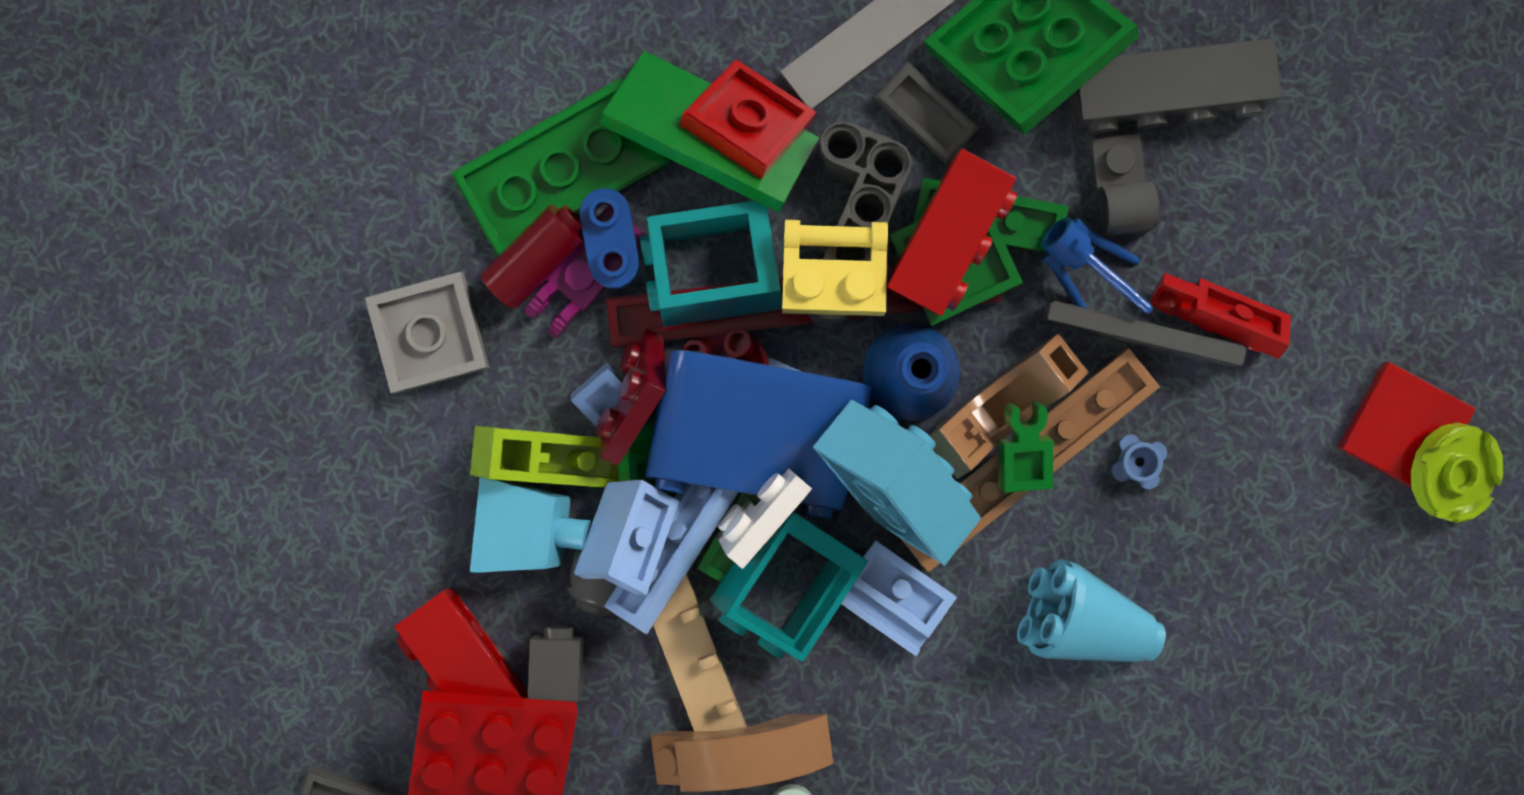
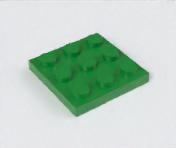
M972 0L924 40L928 52L1021 134L1025 135L1139 38L1138 26L1105 0Z

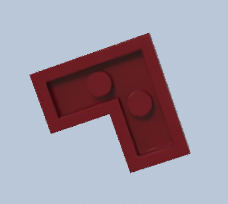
M647 328L637 344L631 342L626 347L619 364V369L623 371V382L619 391L620 399L613 409L607 407L604 410L596 428V435L601 437L600 458L616 465L620 464L666 391L664 336Z

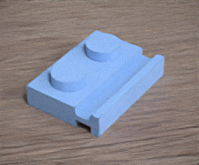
M874 539L862 556L869 562L841 604L907 651L917 656L923 643L931 636L957 597Z

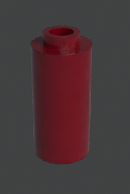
M550 204L481 273V279L486 287L502 303L512 309H517L584 242V236L581 231L583 225L581 224L580 217L566 205L559 209Z

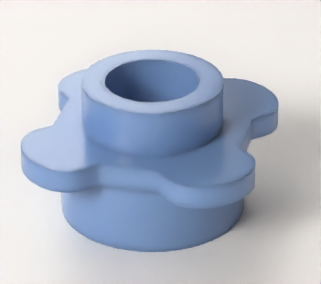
M1133 434L1123 436L1119 441L1121 449L1119 460L1111 468L1113 477L1121 482L1128 479L1139 482L1144 489L1156 487L1160 481L1159 474L1163 468V460L1167 457L1166 447L1160 442L1150 444L1139 441L1138 437ZM1137 457L1143 459L1144 463L1142 466L1135 464Z

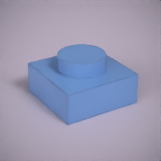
M605 363L570 394L571 401L597 427L604 410L607 407L613 409L620 399L619 391L623 378L608 363Z

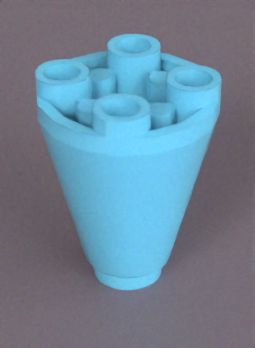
M1060 559L1052 563L1047 569L1038 567L1032 573L1028 584V592L1032 598L1027 615L1021 620L1017 631L1018 642L1028 646L1031 653L1046 659L1114 662L1153 661L1161 653L1166 638L1163 624L1157 622L1153 615L1079 564Z

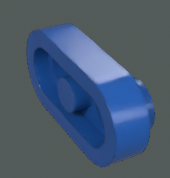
M607 188L597 189L586 196L580 208V220L583 225L582 231L588 265L592 276L599 284L609 289H622L632 284L640 271V258L632 213L628 202L619 192ZM602 205H609L614 209L613 217L607 222H601L596 218V211ZM611 254H618L623 259V264L617 271H608L605 268V260Z

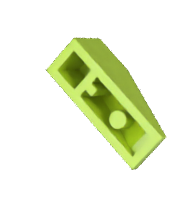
M475 426L470 475L493 480L604 488L609 482H619L618 465L600 458L601 437Z

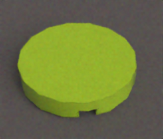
M1458 422L1440 426L1429 434L1417 450L1411 468V487L1418 505L1430 516L1456 523L1474 519L1485 511L1494 500L1493 497H1490L1494 485L1500 486L1503 477V455L1496 439L1488 432H1483L1479 427Z

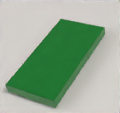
M643 51L602 112L599 124L780 213L808 162L819 137L805 131L761 180L679 125L685 110L711 83Z
M622 77L450 173L497 257L550 204L559 209L566 205L580 216L581 204L591 192L607 188L621 193L670 165L666 157L599 124L602 112L623 82Z

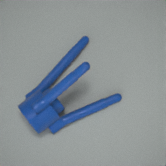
M1069 217L1060 219L1045 233L1041 241V247L1046 252L1042 255L1041 260L1054 272L1075 306L1087 308L1064 267L1070 266L1073 270H1076L1087 263L1143 312H1152L1153 307L1149 302L1093 254L1094 247L1091 243L1134 266L1140 263V259L1137 256L1089 229L1079 218L1071 220Z

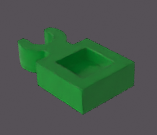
M1032 402L1031 418L1026 422H1020V408L1014 404H1007L1004 417L1007 425L1012 429V438L998 439V487L1004 493L1053 489L1054 440L1047 435L1039 436L1048 420L1046 407L1039 402Z

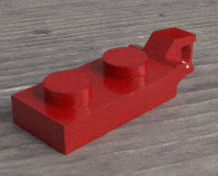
M1164 273L1152 292L1150 304L1154 308L1168 316L1177 315L1183 321L1187 320L1206 332L1217 333L1241 343L1252 351L1263 352L1280 359L1289 347L1291 315L1200 278L1197 283H1189Z

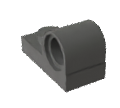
M1141 134L1091 139L1088 145L1099 234L1107 238L1152 231V229L1156 228L1159 221V199L1153 181H1146Z

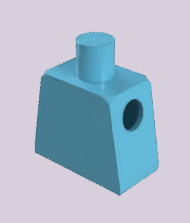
M480 477L470 572L533 570L562 566L566 548L583 549L592 522L569 518L570 497L521 481L493 480Z

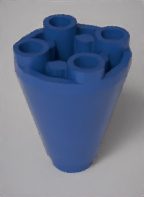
M913 323L892 327L875 338L865 354L862 368L864 384L872 387L870 396L872 403L886 410L895 419L910 422L931 418L946 408L957 392L961 373L957 353L947 338L931 327ZM917 359H925L931 366L928 369V377L925 379H918L912 374L911 366Z

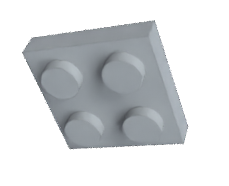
M453 273L365 298L390 393L396 394L490 368L464 273Z

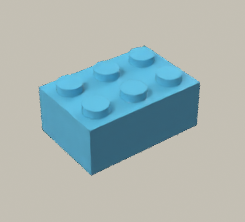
M851 399L813 446L814 450L873 522L944 566L982 519L970 503L973 497L972 494L962 484L952 478L955 472L954 468L933 451V448L936 446L935 441L927 433L914 425H911L907 430L899 426L897 420L880 406L874 405L871 409H868Z

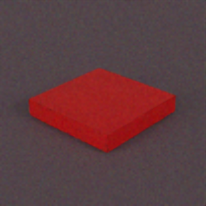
M735 59L685 110L679 125L762 180L812 124L816 111Z
M1383 362L1337 448L1412 488L1411 468L1415 454L1425 438L1443 425L1456 422L1468 425L1476 408L1391 362Z

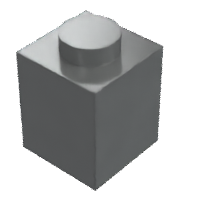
M548 625L543 627V633H536L530 639L528 698L570 702L579 701L584 689L585 635L573 634L572 626Z

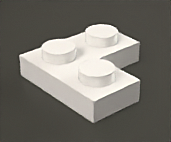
M788 468L782 476L779 473H775L765 482L757 494V497L761 499L757 505L749 499L742 507L738 504L733 505L724 514L717 526L721 531L717 534L716 538L726 555L743 569L812 488Z

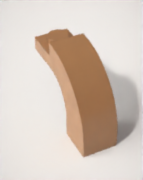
M1059 333L1012 365L935 427L936 430L929 435L936 443L934 447L935 453L954 468L955 472L953 475L959 479L971 471L998 444V439H1003L1012 433V429L1007 425L1004 417L1007 404H1014L1019 407L1020 422H1026L1032 416V402H1039L1045 407L1049 406L1069 393L1089 372Z
M786 714L767 722L720 731H661L651 735L657 784L679 785L681 792L722 791L766 785L800 777L834 764L827 714Z

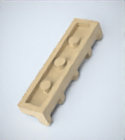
M686 573L653 626L694 731H720L747 727L693 586Z

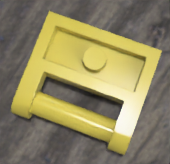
M785 220L782 313L885 316L888 223L872 222L871 227L800 225V220ZM800 246L870 248V261L799 259Z

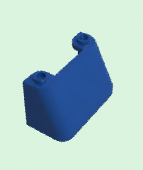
M673 350L670 352L665 361L666 391L657 404L644 479L655 480L654 487L656 489L677 494H684L685 485H701L757 495L761 487L772 475L779 473L782 476L789 468L812 488L799 504V506H803V516L832 520L833 512H843L848 490L814 450L813 446L851 399L869 408L872 387L859 382L685 350Z

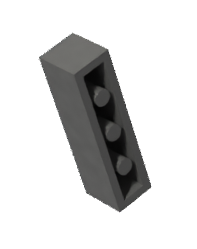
M1275 38L1119 55L1070 96L1074 129L1088 127L1090 135H1100L1118 131V124L1137 122L1138 129H1152L1167 125V118L1186 116L1187 124H1197L1217 119L1216 113L1234 111L1235 118L1263 115L1266 113L1265 107L1282 98Z

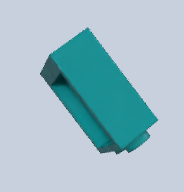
M755 201L647 217L649 235L640 236L644 265H653L655 281L646 282L648 300L651 311L660 310L664 327L782 309L781 289L767 207ZM749 229L757 282L671 295L664 242Z
M793 511L743 569L735 562L732 564L709 600L722 612L718 620L735 633L744 636L747 630H750L760 636L757 644L775 657L782 659L788 653L803 662L869 561ZM787 533L828 558V561L782 630L744 607L741 603Z

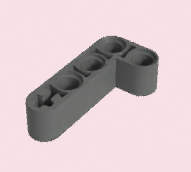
M844 121L833 123L825 129L821 137L819 150L820 167L831 178L854 187L837 226L871 227L872 222L861 220L855 212L857 208L863 205L876 207L882 217L875 222H887L889 226L910 173L912 160L909 151L898 141L853 123ZM843 143L850 146L854 154L849 158L840 159L833 156L829 148L835 144ZM885 161L892 162L898 167L900 174L890 178L883 177L876 171L875 165ZM828 246L823 260H837L836 255L838 252L844 249H853L860 253L863 261H870V248ZM809 314L810 319L816 326L826 330L840 328L846 324L851 316Z

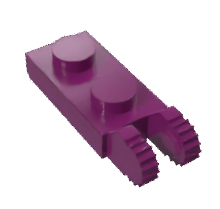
M608 205L598 216L597 220L601 222L609 221L614 215L613 207ZM634 225L637 247L639 249L641 246L640 236H646V234ZM585 242L546 279L549 282L538 291L524 311L532 319H535V317L541 315L546 310L549 302L559 290L572 300L553 319L548 332L557 339L582 310L586 312L606 287L599 284L590 272ZM611 254L605 260V268L608 271H617L623 264V259L618 254Z

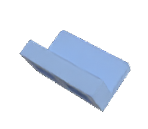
M643 480L609 482L603 492L574 574L583 579H605L635 595H647L679 500L656 489V487Z

